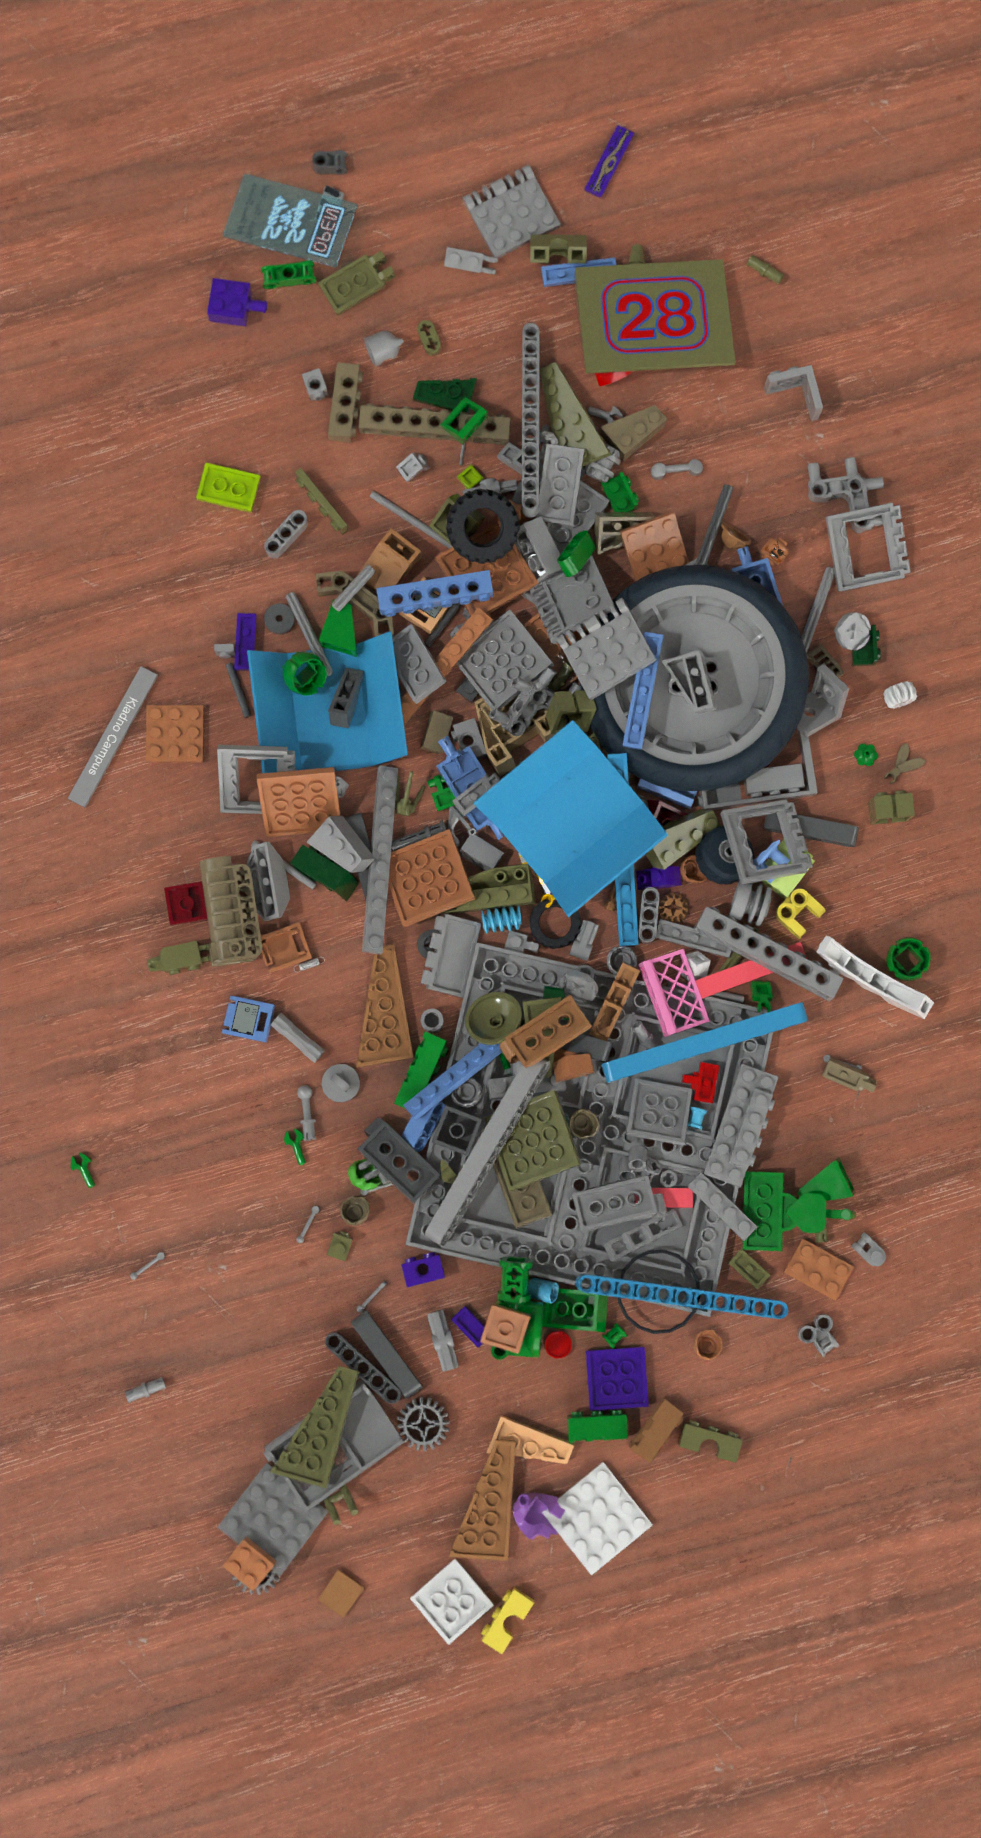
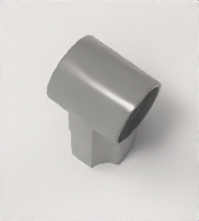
M583 920L569 955L587 961L599 925Z

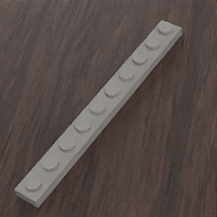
M381 765L377 770L370 850L375 859L369 865L362 952L379 955L383 953L398 768Z

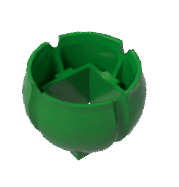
M297 651L282 666L283 680L288 688L296 694L304 696L317 693V687L322 688L326 682V667L323 661L314 653ZM305 663L307 667L295 677L297 669Z
M904 937L897 940L896 945L890 946L886 962L890 972L893 971L895 973L894 976L903 981H914L921 978L922 973L928 971L931 964V954L928 947L922 945L923 942L921 940ZM906 948L919 961L908 972L895 959Z

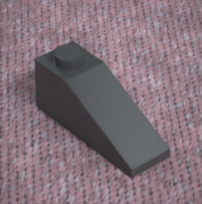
M345 668L328 710L330 725L349 729L355 714L364 671Z

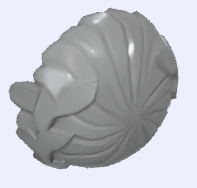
M619 946L609 951L607 966L613 974L617 975L623 961L636 967L637 956L631 948Z
M470 1077L455 1089L451 1096L458 1106L468 1108L479 1102L482 1096V1088L475 1079Z

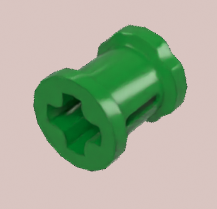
M615 1323L614 1327L607 1334L601 1336L614 1349L615 1344L623 1337L626 1338L627 1334Z

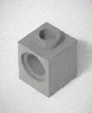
M320 368L302 374L310 401H319L328 395ZM315 383L320 384L318 389H312L311 386Z

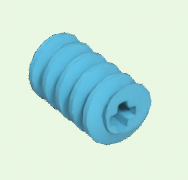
M510 906L509 912L503 907L501 913L495 908L493 914L490 909H487L486 915L481 910L483 929L486 934L490 928L496 933L497 927L500 928L501 932H504L505 926L511 931L512 925L515 926L516 930H519L520 924H522L520 906H517L516 911Z

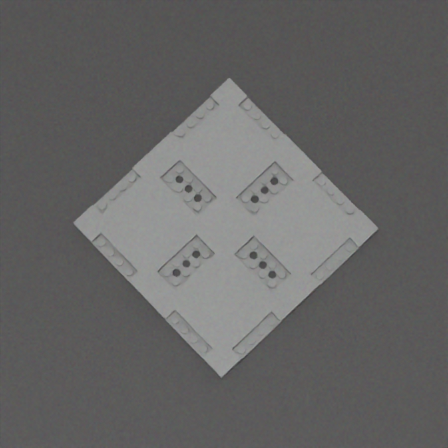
M476 943L447 1070L481 1044L469 1035L465 1026L467 1010L476 999L492 992L507 993L518 1001L522 1009V1018H524L522 1001L542 999L545 986L560 988V981L563 975L568 971H575L578 966ZM594 970V980L598 985V992L594 1000H588L585 1003L576 1002L591 1026H593L616 978L615 974ZM636 980L613 1027L619 1031V1037L617 1039L609 1037L607 1042L612 1043L611 1048L615 1051L614 1057L608 1058L607 1062L646 1050L645 1046L640 1044L638 1036L631 1029V1026L637 1021H642L647 1031L653 1034L654 1040L657 1042L655 1047L768 1012L765 1009L757 1012V1007L714 997H706L702 1001L709 1017V1022L664 1037L645 982ZM661 985L663 990L670 991L671 987ZM674 988L671 994L681 998L684 991ZM687 991L684 1000L693 1004L696 997L694 993ZM670 997L667 1003L670 1008L676 1010L679 1001ZM682 1003L678 1012L688 1016L692 1007ZM694 1009L690 1018L696 1021L703 1020L701 1012ZM676 1015L674 1020L676 1028L683 1027L686 1019ZM561 1019L560 1025H567L569 1023L568 1020ZM591 1028L582 1033V1035L596 1038L589 1034ZM773 1032L609 1083L600 1074L601 1064L606 1062L591 1059L594 1073L588 1074L586 1077L581 1076L565 1080L566 1090L557 1092L568 1127L569 1118L573 1112L580 1109H588L596 1114L599 1120V1129L593 1137L583 1139L573 1135L570 1130L581 1165L540 1180L553 1216L516 1229L492 1165L451 1238L444 1246L441 1247L425 1236L426 1229L453 1185L444 1182L441 1176L415 1202L405 1245L501 1267L499 1266V1259L501 1257H525L533 1261L532 1268H529V1274L575 1285L576 1278L581 1274L620 1278L623 1268L633 1257L647 1250L664 1249L679 1254L692 1265L699 1279L700 1290L716 1292L730 1227L694 1193L693 1208L666 1207L667 1212L675 1209L683 1227L613 1262L609 1258L603 1244L651 1219L631 1220L582 1233L577 1212L570 1208L569 1202L573 1199V1193L622 1182L619 1179V1161L623 1157H629L630 1148L636 1145L643 1146L647 1150V1157L658 1161L662 1167V1171L653 1177V1181L650 1183L651 1188H667L662 1186L659 1181L660 1174L666 1170L673 1171L677 1176L676 1184L669 1188H688L689 1183L700 1172L704 1173L741 1064L765 1071ZM498 1055L492 1079L512 1077V1066L506 1072L500 1055ZM700 1062L720 1066L713 1104L694 1101L695 1090L692 1089L690 1106L706 1110L707 1114H704L701 1125L703 1127L702 1130L687 1126L684 1145H690L692 1148V1153L689 1156H685L681 1152L684 1145L673 1144V1149L667 1152L662 1147V1141L654 1140V1145L647 1147L643 1143L644 1138L626 1135L635 1078L691 1088V1084L681 1083L682 1075L693 1076V1072H698ZM487 1065L472 1076L481 1086ZM489 1092L482 1115L475 1113L477 1104L468 1108L458 1106L453 1100L451 1093L441 1101L445 1106L482 1119L470 1154L487 1126L484 1117L494 1114L495 1111L492 1108L494 1101L502 1100H490ZM542 1094L533 1095L532 1098H535V1097L540 1096V1095H542ZM689 1109L688 1121H689L690 1114H691V1110H690V1109ZM438 1122L431 1135L425 1160L441 1175L440 1161L444 1159L458 1176L469 1156L432 1143L439 1124ZM670 1173L663 1177V1182L666 1181L665 1184L667 1185L670 1184V1181L674 1180L673 1176L670 1177ZM705 1175L735 1204L739 1187ZM578 1179L583 1180L585 1183V1187L581 1191H577L574 1188V1182ZM634 1194L628 1199L631 1204H634ZM613 1199L610 1201L609 1206L616 1209L620 1206V1201ZM594 1204L591 1206L590 1211L592 1213H599L601 1206ZM569 1217L574 1218L576 1221V1226L573 1229H568L565 1226V1220ZM665 1253L648 1254L634 1261L623 1279L696 1289V1281L690 1269L678 1258ZM584 1278L581 1281V1286L589 1287V1279ZM607 1280L603 1281L600 1285L602 1291H606L609 1288ZM623 1283L620 1288L621 1293L625 1294L628 1291V1285ZM642 1286L639 1289L641 1297L645 1296L648 1292L646 1286ZM664 1288L658 1293L660 1299H664L667 1295V1291ZM681 1291L678 1294V1300L680 1302L684 1301L686 1298V1294L684 1291ZM700 1294L699 1304L705 1301L704 1294ZM645 1301L687 1312H692L693 1307ZM697 1308L696 1314L710 1317L712 1310Z

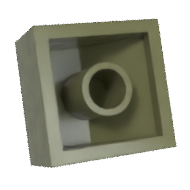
M458 493L446 499L429 525L450 545L451 543L446 532V519L450 507L456 502L458 497H461ZM477 509L472 511L465 521V532L469 538L477 531L485 519V516Z

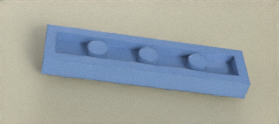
M615 258L586 261V264L567 263L542 266L543 286L574 284L575 267L616 265Z

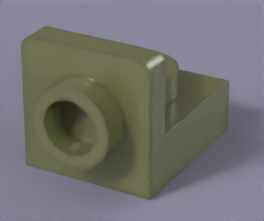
M340 1230L338 1234L334 1233L327 1255L346 1261L353 1241L352 1238H349L350 1234Z

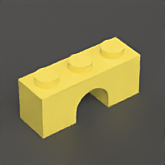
M515 1587L511 1591L507 1590L502 1598L505 1602L501 1608L497 1607L491 1616L494 1618L490 1625L486 1624L481 1632L483 1635L482 1642L503 1654L513 1638V1634L505 1629L503 1625L504 1620L510 1615H516L524 1620L534 1604V1599Z

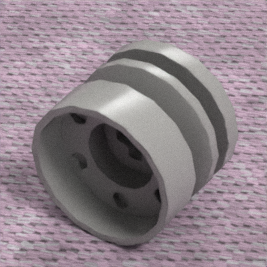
M739 880L728 916L741 920L744 914L747 913L748 923L751 924L753 917L756 916L755 925L760 926L767 916L771 904L772 888L766 887L764 894H761L763 885L760 884L754 892L752 891V883L741 885Z

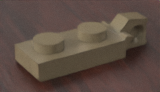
M831 1057L822 1073L823 1077L855 1091L866 1089L874 1092L877 1086V1081L870 1078V1075Z

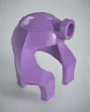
M526 1493L521 1494L516 1500L513 1516L520 1530L529 1539L533 1540L537 1535L548 1539L551 1533L553 1535L558 1534L542 1513L548 1509V1512L561 1519L566 1510L558 1504L557 1496Z

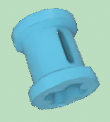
M690 1106L691 1114L687 1126L702 1130V1121L707 1111Z

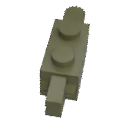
M198 941L162 948L159 956L147 960L149 971H164L169 973V975L181 973L180 970L187 968L188 971L200 969L199 966L204 965L203 963L211 961L210 955L202 957L201 951L209 950V944L200 946Z

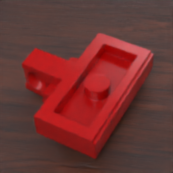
M700 1062L698 1072H693V1076L682 1075L681 1083L691 1084V1089L695 1090L694 1101L713 1104L719 1065Z

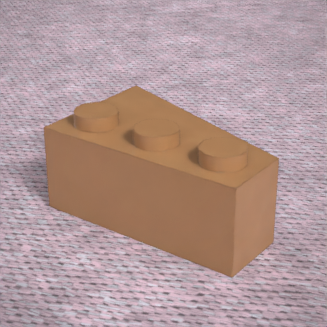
M663 1398L629 1443L630 1449L650 1463L659 1454V1449L663 1443L666 1444L674 1427L678 1428L682 1423L684 1413Z

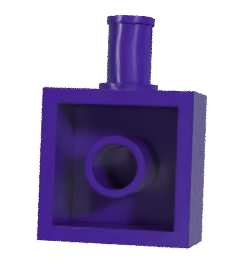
M213 278L207 310L209 322L246 327L249 311L266 313L267 301L251 299L252 289L250 283Z

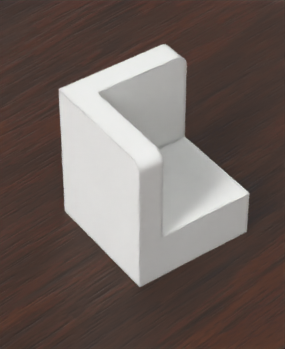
M699 951L686 954L694 979L698 980L706 977L711 960ZM683 973L680 974V975H681L682 977H684L687 981H689V978H688L687 975H685V974H683Z

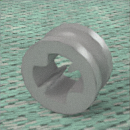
M666 1170L660 1174L659 1181L664 1187H673L677 1182V1176L673 1171ZM667 1173H670V1177L673 1176L674 1178L673 1181H670L669 1185L665 1184L666 1181L663 1182V1177H666Z

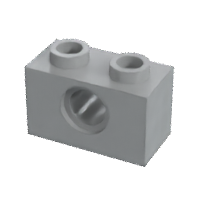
M475 718L453 725L454 731H451L454 742L458 741L460 748L457 750L461 751L468 746L463 744V740L471 738L474 742L470 745V748L476 758L479 760L487 757Z

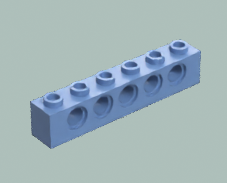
M490 570L376 588L380 613L386 617L394 616L400 612L409 614L418 609L428 611L437 606L447 608L455 603L465 605L474 600L484 602L493 597ZM472 585L478 587L475 592L469 591L468 588ZM456 588L459 590V593L452 595L449 591ZM434 591L440 593V596L437 598H433L430 595ZM416 594L422 596L418 601L412 600V597ZM397 597L403 599L400 604L393 603V600Z

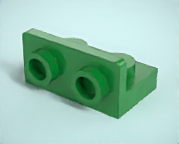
M623 471L619 472L618 476L609 479L605 483H601L607 499L610 500L609 504L613 512L635 511L639 503L636 492L632 493L631 481L627 475L624 476Z

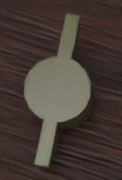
M443 1159L440 1161L441 1178L444 1182L453 1184L457 1175Z

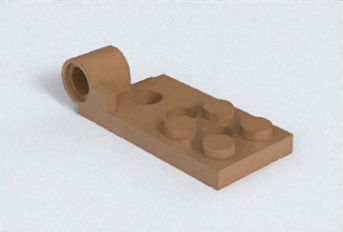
M569 995L506 1036V1040L500 1044L499 1048L510 1064L521 1061L526 1069L555 1052L592 1026L572 996ZM569 1018L570 1021L567 1025H560L561 1019ZM546 1029H553V1033L550 1036L543 1035ZM531 1039H536V1040H537V1043H536L535 1046H533V1047H528V1046H527V1042H528L529 1040H531Z

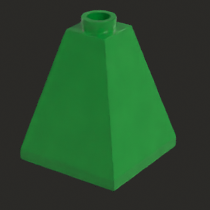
M838 1157L801 1187L798 1195L801 1197L805 1193L821 1194L828 1201L850 1198L856 1192Z

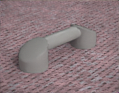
M692 459L686 464L667 466L663 463H657L651 469V476L655 480H662L666 473L688 471L692 476H699L703 471V464L697 459Z

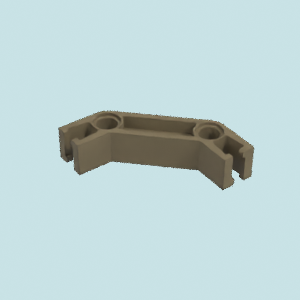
M343 571L315 574L319 597L340 595L354 580ZM339 579L345 580V584L343 586H337L335 584L336 581ZM320 581H331L332 586L320 588ZM362 587L351 598L349 603L373 621L375 637L380 635L379 625L388 624L393 638L392 616L383 619L377 616L380 612L378 597L365 587Z

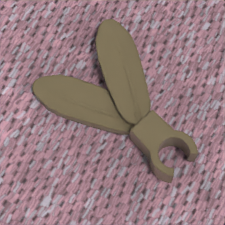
M907 743L903 744L898 751L895 768L884 776V779L888 775L893 777V781L889 785L896 781V777L900 773L918 769L925 763V760L922 758L907 761L909 754Z

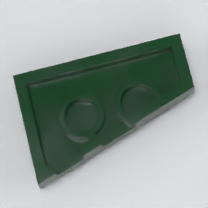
M470 378V380L418 381L413 401L453 411L464 397L469 400L472 399L477 378ZM466 406L463 412H468L469 407Z

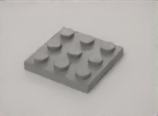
M635 1078L626 1135L684 1145L692 1089Z

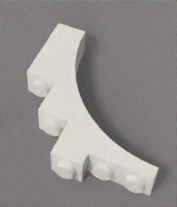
M827 935L820 943L817 953L829 963L828 965L833 970L854 980L862 988L880 995L889 1004L925 1019L934 1004L928 996L870 966Z

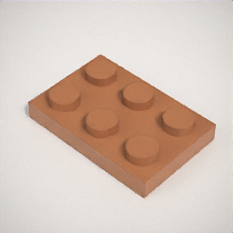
M801 1238L783 1273L836 1301L854 1267Z

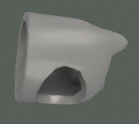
M387 330L365 337V346L373 365L376 367L386 359L396 358L403 339L395 337L392 332Z

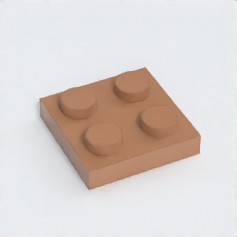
M492 1303L480 1342L519 1353L530 1314Z
M246 1536L224 1563L223 1567L254 1591L277 1561Z

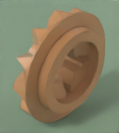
M677 893L664 895L660 899L658 906L660 917L673 923L682 921L689 909L687 900ZM674 900L675 906L681 909L675 910L672 916L671 909L665 907L671 906Z

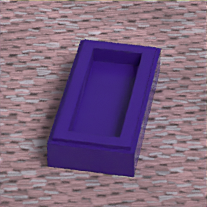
M464 1306L451 1320L479 1348L483 1344L480 1341L485 1326Z

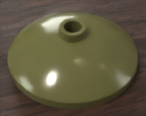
M488 993L479 997L471 1004L465 1016V1026L469 1035L475 1041L486 1045L499 1044L506 1040V1036L520 1027L522 1009L518 1001L507 993Z

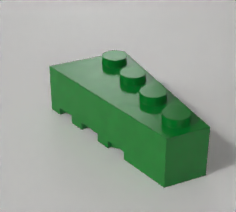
M426 1031L422 1037L424 1039L415 1053V1059L408 1069L407 1077L404 1079L394 1102L395 1105L404 1109L403 1105L432 1083L430 1082L432 1076H437L441 1067L438 1062L441 1057L445 1058L449 1048L446 1047V1040Z

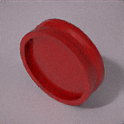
M553 1331L547 1335L544 1347L549 1356L561 1359L570 1353L572 1342L565 1332Z

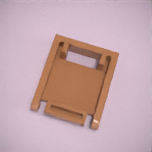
M300 922L261 936V941H266V943L262 944L261 952L266 967L274 965V968L268 970L269 974L313 959ZM300 934L305 948L301 952H298L293 936Z

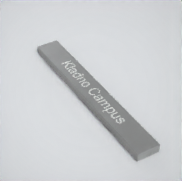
M140 666L68 797L69 800L86 808L158 677L157 674Z

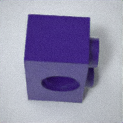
M435 1252L424 1254V1259L417 1260L416 1257L404 1259L405 1263L401 1264L407 1287L445 1278L440 1255H435ZM421 1263L428 1266L429 1270L425 1275L420 1274L417 1270L418 1265Z

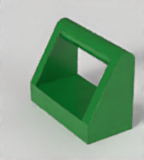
M464 397L440 426L463 445L486 420L487 411ZM468 406L476 413L460 432L449 426L464 408Z

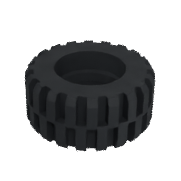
M475 489L458 497L456 502L450 507L446 519V532L451 545L459 555L468 561L484 564L485 562H496L495 560L499 558L502 559L507 552L513 549L520 530L519 518L514 506L502 494L490 489ZM479 508H487L494 511L500 520L501 527L498 536L487 544L473 542L465 532L466 518L472 511Z

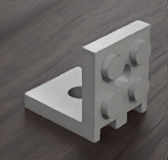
M812 365L801 368L794 366L789 368L788 371H774L767 376L764 385L765 395L802 386L811 421L819 419L823 405Z
M825 664L818 667L812 692L807 694L804 712L797 726V729L806 738L841 718L849 688ZM809 712L812 713L814 716L810 717L805 715V713Z

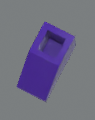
M668 866L666 869L649 868L636 871L638 890H645L648 887L663 889L681 886L680 866Z

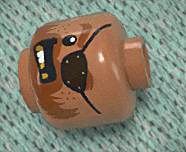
M780 537L778 539L770 538L761 549V559L768 558L770 566L780 565L789 553L786 547L787 543Z

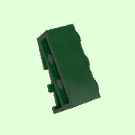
M302 844L290 864L315 882L327 887L326 889L335 892L347 902L359 882L342 866L334 864V861L329 857L319 855L320 851L311 845L308 848Z

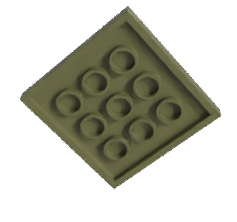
M556 1090L530 1100L498 1155L509 1191H514L581 1165ZM493 1114L484 1117L486 1125L489 1123Z

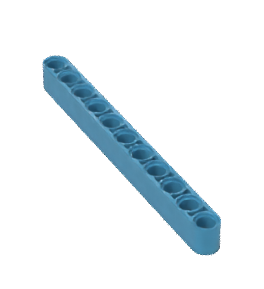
M803 1002L601 1065L606 1081L609 1083L809 1020Z
M581 1274L575 1281L578 1290L591 1294L782 1319L788 1313V1307L784 1302L773 1299L590 1274ZM584 1278H588L590 1281V1285L586 1289H583L581 1286V1281ZM607 1280L609 1288L606 1291H602L600 1285L603 1281ZM623 1283L628 1285V1291L625 1294L620 1292V1286ZM642 1286H646L648 1292L645 1296L641 1297L639 1289ZM664 1288L667 1291V1295L664 1299H660L658 1293ZM681 1291H684L686 1294V1298L684 1301L680 1302L678 1300V1294ZM700 1294L705 1296V1301L702 1304L697 1302V1297ZM722 1296L724 1299V1304L721 1307H718L716 1304V1300L718 1297ZM738 1299L743 1301L741 1309H736L735 1307ZM757 1302L762 1304V1309L759 1312H756L754 1309ZM779 1304L781 1312L776 1315L773 1309L775 1305Z

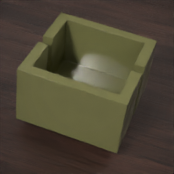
M578 690L574 693H571V691L554 692L546 714L551 734H557L567 725L564 715L567 717L568 724L573 720L583 732H587L596 711L594 699L590 700L583 690Z
M906 790L896 791L893 795H887V792L876 793V796L868 802L870 825L888 823V818H891V823L907 822L915 816L912 793H907Z

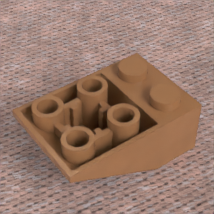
M391 528L361 569L362 571L367 565H370L375 570L374 575L365 584L375 592H377L376 588L399 585L422 557L421 551Z

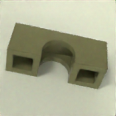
M531 234L530 263H549L551 256L562 255L567 258V263L586 264L587 235Z
M689 1420V1423L684 1422L678 1442L679 1447L699 1452L701 1443L704 1440L712 1439L717 1443V1458L737 1463L743 1441L738 1437V1433L727 1431V1434L719 1432L720 1428L708 1425V1429L700 1427L701 1423Z

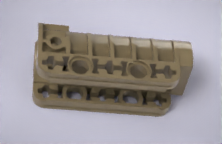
M231 856L215 857L200 861L199 865L211 939L209 944L211 966H226L254 961L262 952V941L250 868L245 864L232 865ZM239 892H244L247 897H242ZM245 929H249L252 935H248Z

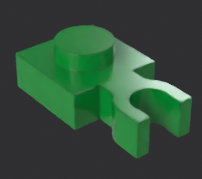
M751 981L752 1001H758L757 1012L761 1011V1006L766 1007L767 1012H770V1002L773 998L771 983Z

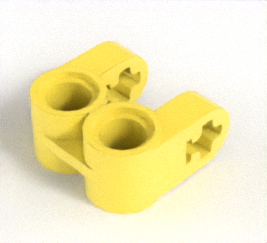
M804 889L794 890L775 912L776 919L798 939L806 933V930L794 919L801 910L806 907L817 918H820L826 911ZM795 895H801L803 897L802 904H798L794 901ZM786 908L790 911L791 915L789 918L782 916V909Z

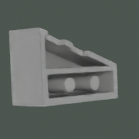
M329 816L307 841L308 844L350 873L364 871L375 859L343 816Z

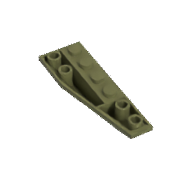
M529 864L492 868L468 877L475 899L437 915L536 904L535 886Z

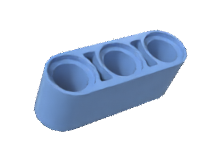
M441 1101L418 1120L411 1117L401 1137L416 1152L421 1151L426 1146L443 1114L445 1104Z

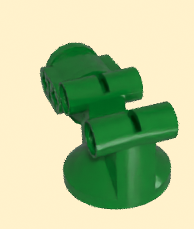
M507 1256L499 1259V1266L502 1267L501 1288L497 1292L495 1304L530 1314V1319L519 1353L492 1346L491 1354L497 1360H503L507 1356L540 1358L543 1302L530 1301L531 1294L528 1292L529 1268H532L533 1261L529 1258Z

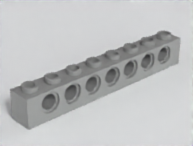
M705 907L693 931L752 960L827 1001L834 999L843 978L839 976L840 974L837 971L823 968L821 963L806 959L805 955L795 951L794 953L788 949L787 945L773 942L768 935L754 932L751 926L737 923L735 918L720 914V911L714 907ZM715 921L721 924V930L715 929L713 925ZM732 930L739 934L738 939H734L731 936L730 932ZM748 939L755 941V948L748 945ZM765 948L772 950V957L765 954ZM782 957L789 959V966L783 964ZM800 966H803V967L806 968V970H807V974H806V975H803V974L800 973V971H799V967H800ZM817 975H821L823 977V984L819 983L816 980Z

